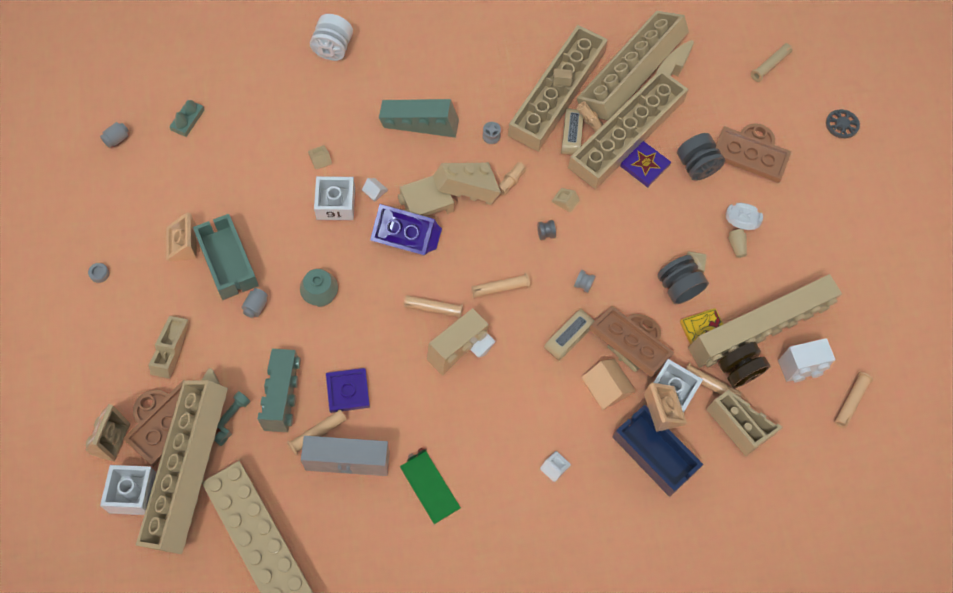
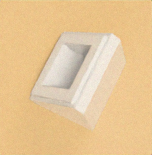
M368 178L362 191L375 202L388 189L376 178Z

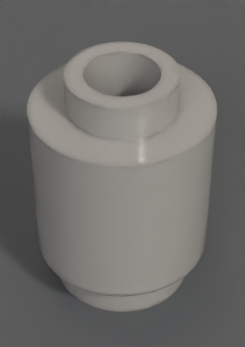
M115 122L102 132L103 134L100 138L109 148L115 147L128 137L127 132L129 130L123 123Z
M258 288L250 291L241 307L243 314L250 318L259 317L267 302L268 294Z

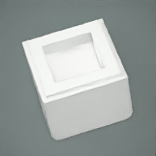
M487 334L483 340H478L470 350L477 357H483L496 341Z
M555 451L545 460L540 470L553 482H556L571 464Z

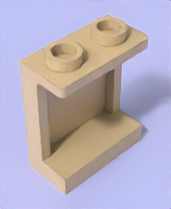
M433 176L400 186L398 199L401 205L404 204L405 211L423 216L446 210L447 214L454 212V201L451 195L438 191Z

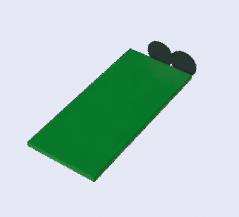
M419 448L418 454H409L408 462L401 465L400 468L433 524H436L461 509L426 452L427 449Z

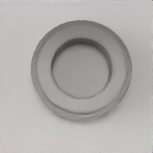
M95 263L89 268L88 275L93 282L101 283L109 277V270L106 265Z

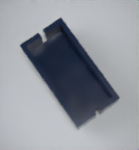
M646 405L642 406L630 419L623 423L612 437L669 497L704 465L669 429L656 432L649 408Z

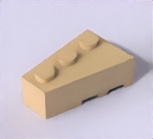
M489 162L441 163L433 175L436 187L442 193L458 197L461 195L467 196L473 201L477 199L483 200L488 205H491L501 193Z
M727 390L716 398L706 410L741 452L747 456L773 437L783 427L778 423L775 425L766 418L765 414L762 412L759 414L749 407V403L730 390Z

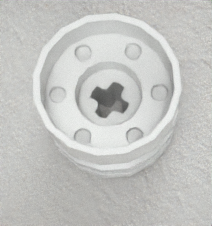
M321 15L309 42L310 47L314 53L324 59L332 61L341 60L351 40L353 28L346 19L338 15Z

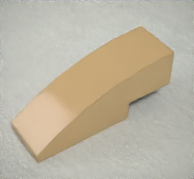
M690 40L669 54L661 63L657 72L662 69L670 76L675 75L679 77L694 41Z
M168 317L155 343L156 351L148 365L150 375L170 379L181 352L188 327V319Z

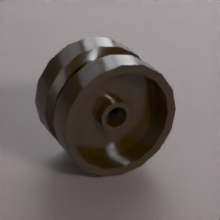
M750 342L737 348L719 361L718 365L723 373H730L727 379L733 388H738L751 382L771 367L765 357H758L761 350L756 342Z

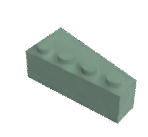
M451 99L382 100L379 119L384 128L456 138L459 119Z
M271 350L267 369L270 378L265 379L266 397L261 399L262 413H258L257 418L264 431L288 432L289 426L293 424L291 407H294L296 402V396L293 395L294 388L298 386L296 369H300L301 358L298 357L296 350Z

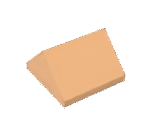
M185 213L166 227L167 261L197 259L196 234L193 229L196 224L191 213Z
M615 359L600 361L581 378L602 411L636 392Z
M658 383L649 384L644 396L656 432L686 425L687 422L675 387Z

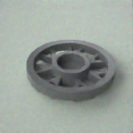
M839 109L832 111L828 115L826 127L836 137L851 138L858 132L860 122L854 113Z

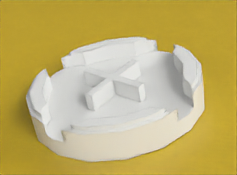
M736 203V205L733 206L731 204L727 208L726 219L737 228L755 230L761 226L763 214L759 213L758 209L753 205Z

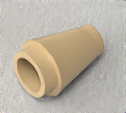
M743 229L730 231L728 239L736 258L747 256V234L744 233Z

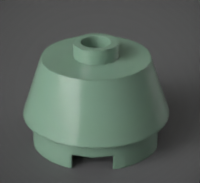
M322 269L309 271L300 284L302 298L307 303L317 305L318 307L330 304L338 291V283L335 277Z

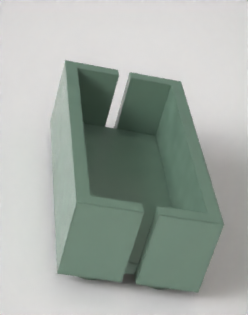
M230 214L213 219L218 232L214 233L209 221L193 227L222 300L239 294L238 290L240 289L242 292L259 286Z

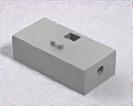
M304 436L301 462L306 471L387 476L390 451L388 441Z

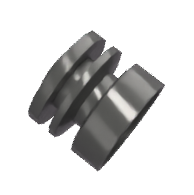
M709 133L693 136L685 141L677 150V155L682 164L686 165L687 172L691 179L695 181L713 175L725 163L724 156L716 148V143Z
M685 255L670 262L657 274L663 287L669 288L667 294L674 304H681L694 298L709 285L704 274L701 271L696 272L698 265L694 263L691 255Z

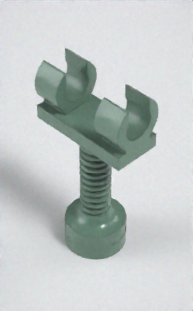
M239 391L233 397V405L223 414L217 428L221 431L215 436L214 441L220 446L232 435L224 427L226 423L238 411L239 407H246L250 403V400Z

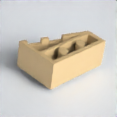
M472 308L429 343L427 360L443 376L478 340L481 341L487 336L489 324Z

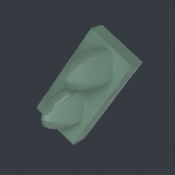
M187 100L180 112L176 113L175 119L169 126L170 130L187 137L204 112V107L193 100Z

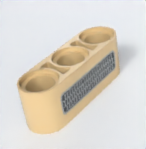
M566 108L561 154L573 155L581 147L583 116L577 109Z
M580 309L548 340L544 348L556 359L561 360L590 331L589 328L595 320Z

